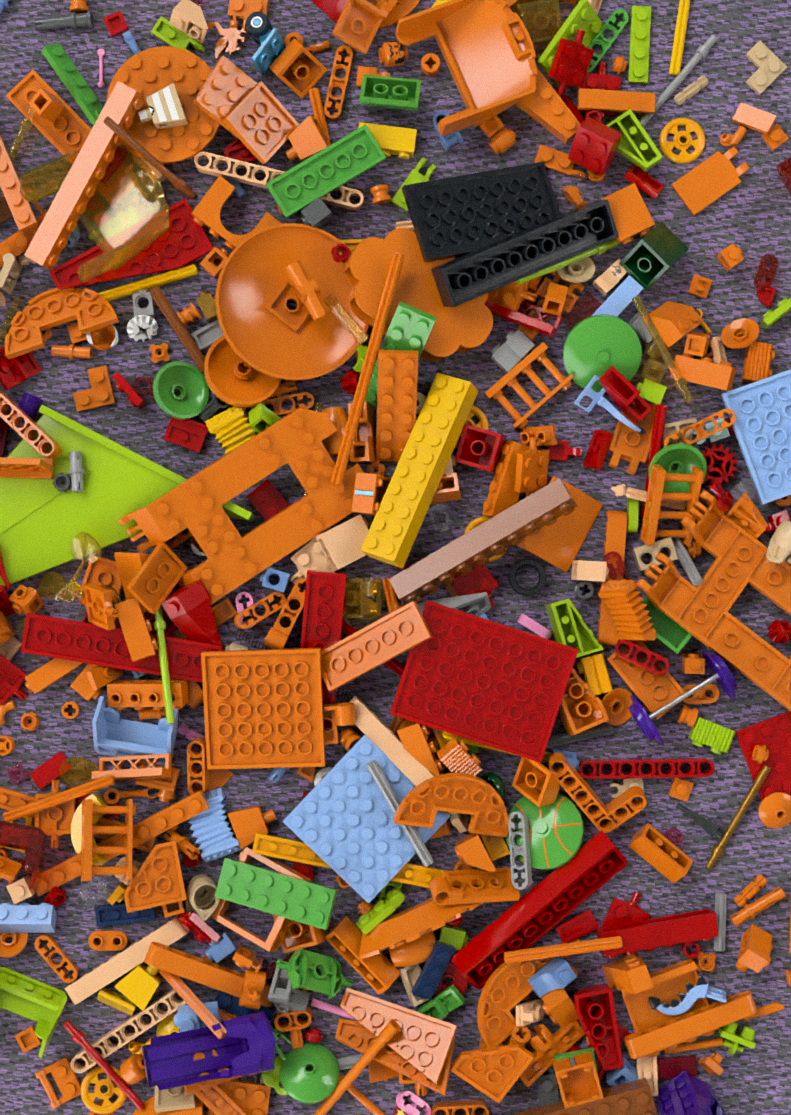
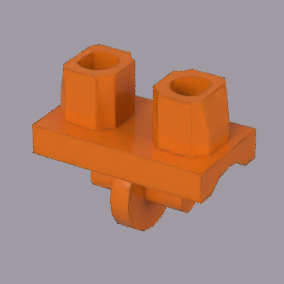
M555 425L524 427L520 433L521 443L529 447L530 437L538 438L537 446L556 445Z

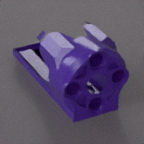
M264 1011L241 1015L220 1022L227 1031L226 1037L221 1040L208 1027L151 1038V1044L142 1046L148 1087L158 1086L159 1090L211 1079L249 1076L273 1071L276 1059V1041ZM220 1023L212 1026L213 1031L221 1029ZM212 1050L217 1054V1056H213ZM201 1052L204 1054V1059L193 1060L196 1053ZM222 1067H227V1068H228V1070H220V1072L218 1073V1069H219V1068H222ZM203 1072L209 1073V1075L200 1076Z
M686 1070L658 1090V1096H655L661 1115H726L711 1086L702 1080L690 1076Z

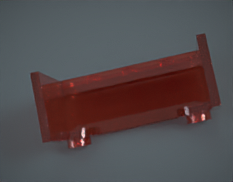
M0 821V846L26 850L24 861L28 867L34 868L29 888L38 889L45 859L46 835L44 831L38 827Z

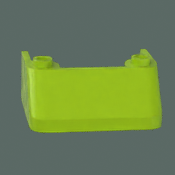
M0 967V1010L3 1008L37 1022L35 1034L38 1038L43 1039L38 1057L42 1058L65 1008L67 995L64 991L11 969Z

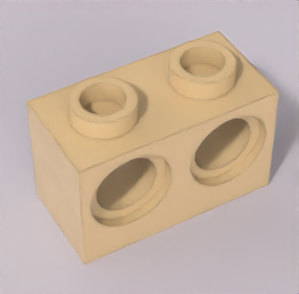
M668 537L656 541L654 546L643 545L631 549L638 571L643 570L645 572L647 569L652 571L649 568L651 563L661 565L662 563L658 562L655 557L662 548H666L669 551L668 558L672 562L677 560L678 557L672 538ZM644 553L650 556V562L647 565L641 561V556Z

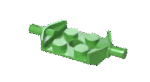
M299 948L294 951L289 962L280 959L276 962V968L287 971L293 990L300 987L330 995L328 999H331L339 992L341 985L351 988L353 984L351 983L353 982L352 979L344 978L341 964L336 958ZM316 967L321 972V976L317 974Z

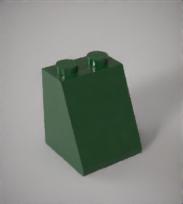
M661 222L644 236L619 264L647 291L689 248Z

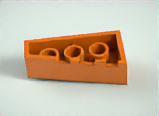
M537 68L534 94L518 102L516 105L566 145L575 138L580 123Z

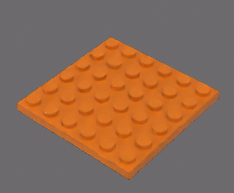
M320 648L201 652L207 769L325 767Z

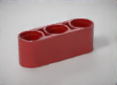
M620 640L615 646L616 657L624 662L658 677L664 676L668 672V660L627 640ZM622 645L629 648V652L625 655L618 651V648ZM644 654L647 657V661L639 663L636 656ZM662 662L665 665V670L657 671L654 667L655 663Z

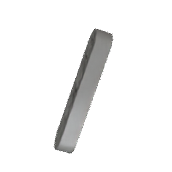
M515 811L508 817L511 880L514 888L523 890L529 888L532 884L529 824L526 813ZM515 818H521L522 821L519 823L515 822ZM515 829H522L523 831L515 832ZM517 835L523 837L524 841L521 846H518L515 842ZM518 855H522L525 859V863L522 866L517 864L516 859ZM517 869H525V872H517ZM522 877L525 879V883L519 882L518 879Z

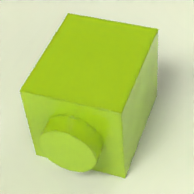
M645 378L642 383L638 382L636 389L641 392L639 396L647 403L656 406L661 404L667 387Z
M444 925L441 927L438 941L451 944L458 951L462 949V946H466L468 935L465 934L466 931L463 928Z

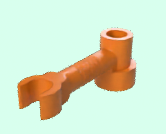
M151 787L123 791L109 788L104 793V800L108 804H115L122 798L147 797L154 799L157 796H150L148 794L149 789H155ZM114 792L116 797L110 798L109 793Z

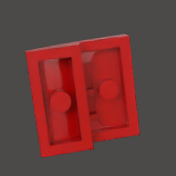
M5 346L0 349V383L5 391L23 383L42 371L31 352L8 360L5 354Z

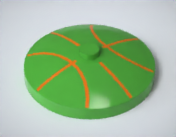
M558 793L555 803L538 807L527 797L523 796L511 808L508 817L515 811H522L528 817L531 868L538 870L559 868L568 863L579 851L584 836L583 820L577 807L564 795ZM515 818V822L519 823L522 821L521 818ZM515 829V832H517V831H523V830H522V829ZM508 830V835H507V837H506V841H507L508 847H509V849H510V846H509V830ZM517 835L515 842L518 846H521L524 841L523 837ZM518 855L517 859L524 864V857Z

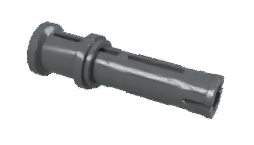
M88 10L86 13L71 12L67 16L34 18V23H42L41 25H34L36 31L71 27L74 30H77L78 27L87 26L94 28V17L92 11Z

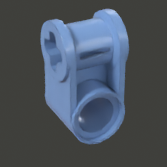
M439 111L434 116L433 127L444 150L448 151L449 147L457 143H463V138L459 131L443 137L440 136L437 120L450 115L445 111Z

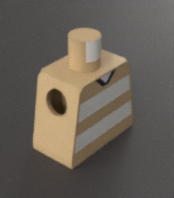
M174 83L146 97L149 108L138 111L142 123L153 120L157 129L188 124Z

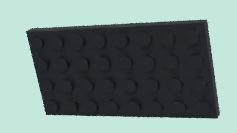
M544 162L409 184L402 187L425 263L466 255L560 216Z

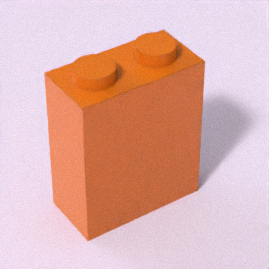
M635 183L600 199H608L619 235L618 238H615L618 245L621 243L624 245L630 244L635 240L634 237L641 235V237L646 236L655 225Z

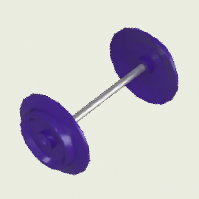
M706 650L702 651L703 658H705V662L712 671L713 676L650 715L647 714L634 695L630 696L632 704L628 709L637 723L636 726L641 729L649 741L655 739L660 744H663V740L651 719L714 680H717L721 688L731 699H736L734 690L737 688L736 680L717 653L710 655Z

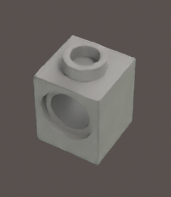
M142 289L137 290V293H132L134 317L148 315L156 318L155 301L150 295L149 290ZM142 300L149 301L146 308H140Z

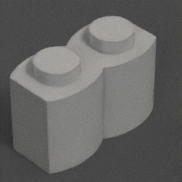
M520 329L516 332L510 331L505 337L507 341L502 346L500 344L496 345L491 351L493 353L491 359L506 374L535 346Z

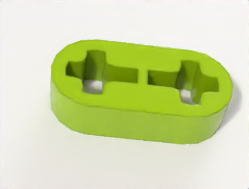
M628 497L627 532L637 533L639 500Z

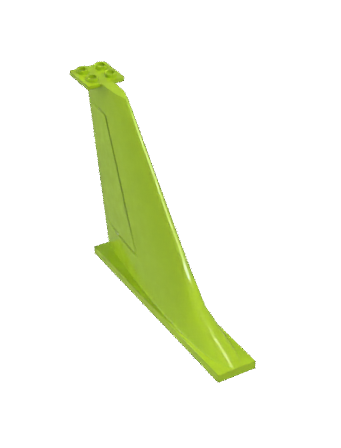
M41 405L38 412L43 415L36 423L61 446L62 451L61 455L54 459L53 480L0 478V550L9 583L13 584L130 538L141 530L138 529L132 534L127 535L126 530L137 524L135 519H132L122 526L118 519L131 511L148 505L187 479ZM38 432L33 437L34 441L39 436ZM24 439L19 442L8 456L10 458L49 459L39 454ZM52 445L47 448V454L51 452ZM77 451L78 453V451H81L82 468L85 469V474H83L84 491L71 492L70 489L66 490V492H59L53 484L55 477L59 473L69 474V452ZM230 501L222 505L229 519L252 522L255 516L253 513ZM0 576V585H3L5 587V584Z

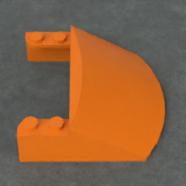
M451 0L398 20L395 35L399 43L404 46H410L435 37L467 108L461 112L444 117L439 121L438 131L441 137L473 125L476 127L535 92L537 68L533 43L524 23L516 12L513 13L507 6L508 3L505 0Z

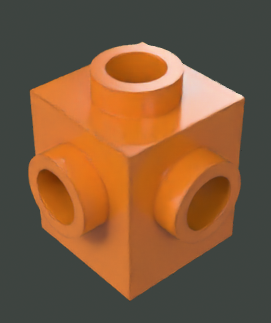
M21 584L8 598L13 605L12 609L20 615L22 613L25 615L27 613L36 614L44 605V602L34 588L30 586L27 588Z

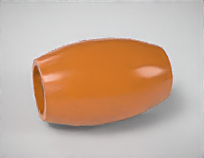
M331 407L323 409L322 412L328 414L338 431L322 440V443L331 457H338L348 416L343 407Z
M431 930L420 935V938L408 943L405 942L396 948L390 949L389 947V953L394 966L409 967L425 962L437 940L434 932Z

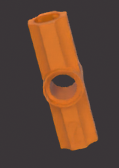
M301 260L287 266L285 270L295 286L296 295L306 305L313 320L315 321L328 314L329 310L320 296V289L316 281L310 278Z

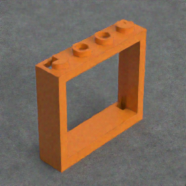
M246 846L239 854V861L249 864L253 857L282 874L311 881L310 878L270 856L252 853L253 847ZM220 899L219 905L211 917L212 919L268 952L278 950L292 920L278 916L267 940L225 917L224 915L231 902Z

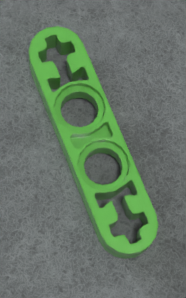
M615 10L588 46L590 49L593 46H600L602 53L599 55L593 53V59L590 62V68H588L587 73L593 72L625 28L629 20L628 13L625 10ZM622 15L624 22L620 21L615 28L613 26L617 19L615 16L619 17ZM610 30L613 32L614 37L606 39L603 36V32Z

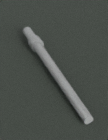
M712 34L704 45L698 47L695 51L696 54L655 101V113L697 63L708 55L709 49L718 40L715 35ZM644 114L639 120L642 127L647 124L654 114Z

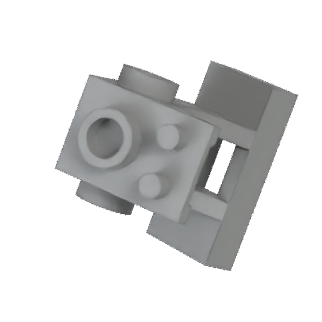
M276 968L268 1000L273 1002L274 1006L281 1013L306 1010L310 992L293 990L287 971Z

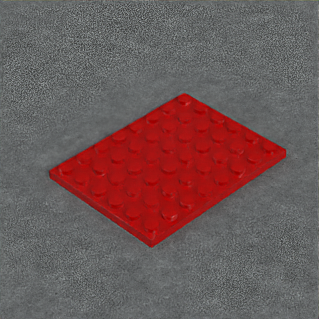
M426 600L422 616L432 638L410 649L389 714L541 763L579 649Z

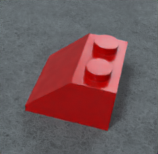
M465 424L454 461L495 473V467L499 463L501 449L507 435Z

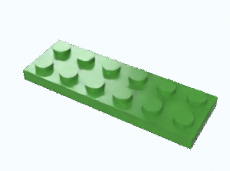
M365 124L266 183V187L287 219L307 207L318 197L326 196L386 160V156Z
M400 301L380 350L419 351V360L437 317ZM378 356L365 399L366 402L377 406Z
M225 858L215 897L327 930L338 890Z

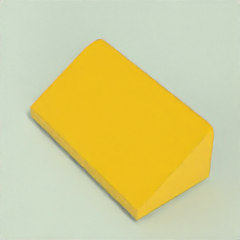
M105 987L99 991L97 996L98 1001L130 1016L133 1015L137 1007L128 998Z

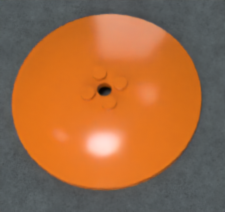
M286 223L272 225L254 232L236 246L225 261L216 286L215 305L218 322L226 341L233 351L255 370L283 380L298 381L317 378L343 365L355 353L356 347L362 343L369 324L356 317L350 309L349 295L353 287L345 278V263L335 262L331 254L334 246L336 247L337 244L344 243L332 234L305 224ZM298 260H301L310 278L316 281L320 289V296L329 310L328 314L315 321L306 305L297 297L294 290L295 286L285 270L287 266ZM288 300L296 302L297 308L295 310L287 308L286 303Z

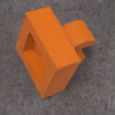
M694 274L687 293L706 299L713 280Z
M712 1053L710 1057H701L697 1062L711 1076H720L724 1070L719 1066L723 1057L718 1053Z

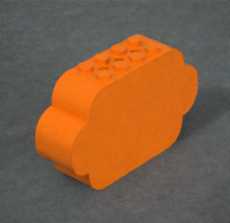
M397 228L391 231L383 240L377 237L366 238L352 251L345 263L344 275L347 282L353 287L349 295L350 309L362 321L372 327L374 326L393 254L398 252L404 254L405 258L386 323L385 335L401 301L437 317L420 355L426 361L439 362L454 352H469L487 339L493 327L492 313L484 305L488 293L456 307L443 306L431 269L458 257L425 263L415 232L406 228Z

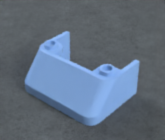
M100 696L92 721L94 750L100 755L110 757L170 753L173 758L178 729V709H174V724H167L165 717L159 720L158 725L121 719L120 713L115 708H105L104 696ZM160 759L156 765L165 766V759Z

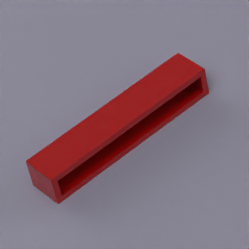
M709 908L596 928L598 939L621 936L622 948L599 951L607 958H615L618 954L622 953L628 955L635 954L638 950L653 951L656 947L661 946L670 948L674 947L677 943L692 944L694 940L709 941L712 940V937L718 936L716 913Z

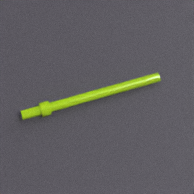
M616 239L610 240L521 278L516 282L520 285L592 255H600L605 253L607 249L617 246L618 242Z
M160 606L155 613V622L153 623L154 631L157 632L167 724H174L175 719L164 631L166 630V622L163 621L162 606Z

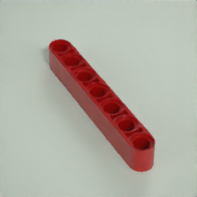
M706 758L586 759L580 761L578 773L586 779L708 777L713 774L715 767L713 762ZM687 762L689 769L687 772L682 773L680 766L682 763ZM703 762L708 763V770L706 772L700 771V765ZM625 763L630 764L631 767L628 773H622L621 767ZM644 763L650 765V770L647 773L641 772V766ZM663 763L669 764V770L666 773H662L660 770ZM585 764H590L592 767L591 772L588 774L582 773V767ZM604 764L611 765V771L607 774H603L601 770Z

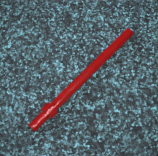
M66 1020L62 1025L72 1035L71 1039L76 1044L82 1046L139 1110L143 1109L145 1106L143 1101L87 1041L86 1035L80 1029L77 1030L69 1020Z

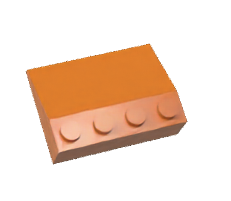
M552 476L548 484H550L558 478ZM562 480L577 504V507L574 508L575 510L569 515L564 516L563 514L558 517L554 524L541 527L537 534L524 537L523 541L516 546L567 573L603 504Z

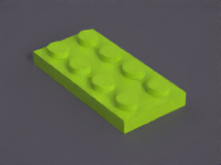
M580 0L537 60L547 75L549 74L561 38L569 41L575 40L578 29L583 30L586 33L582 44L588 48L604 24L587 0ZM550 78L556 86H559L560 83H558L555 79Z

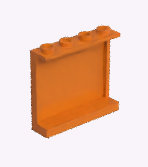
M692 958L649 973L654 988L637 994L624 992L623 988H621L620 993L635 1032L680 1016L666 1015L657 1009L652 1010L648 999L649 997L659 998L660 1004L663 1005L667 1001L669 1006H672L673 999L680 1002L678 994L687 992L686 983L689 982L696 985L699 977L695 961ZM706 996L705 999H697L693 1006L685 1013L709 1005ZM719 1028L695 1036L680 1043L674 1044L672 1046L666 1047L664 1049L658 1050L651 1054L645 1055V1057H655L660 1054V1051H663L665 1049H676L678 1047V1044L684 1042L692 1043L697 1040V1037H700L702 1035L710 1036L714 1034L715 1030H718Z

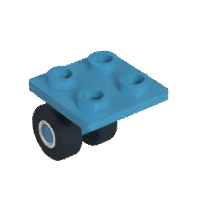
M254 12L248 16L246 28L252 39L256 43L261 44L253 55L252 61L259 73L264 76L266 72L271 71L269 66L285 49V44L279 31L272 27L267 16L262 12Z

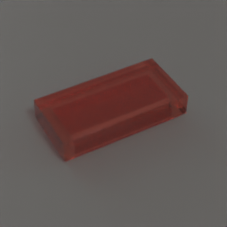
M588 292L562 322L572 330L580 321L592 316L602 304Z

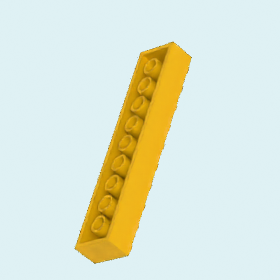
M441 373L436 374L381 501L379 510L361 547V551L370 558L403 569L479 392L472 382Z

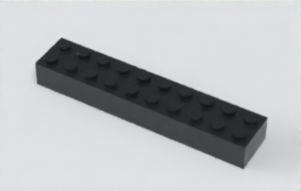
M608 199L596 200L431 270L443 306L456 307L618 238L619 235Z

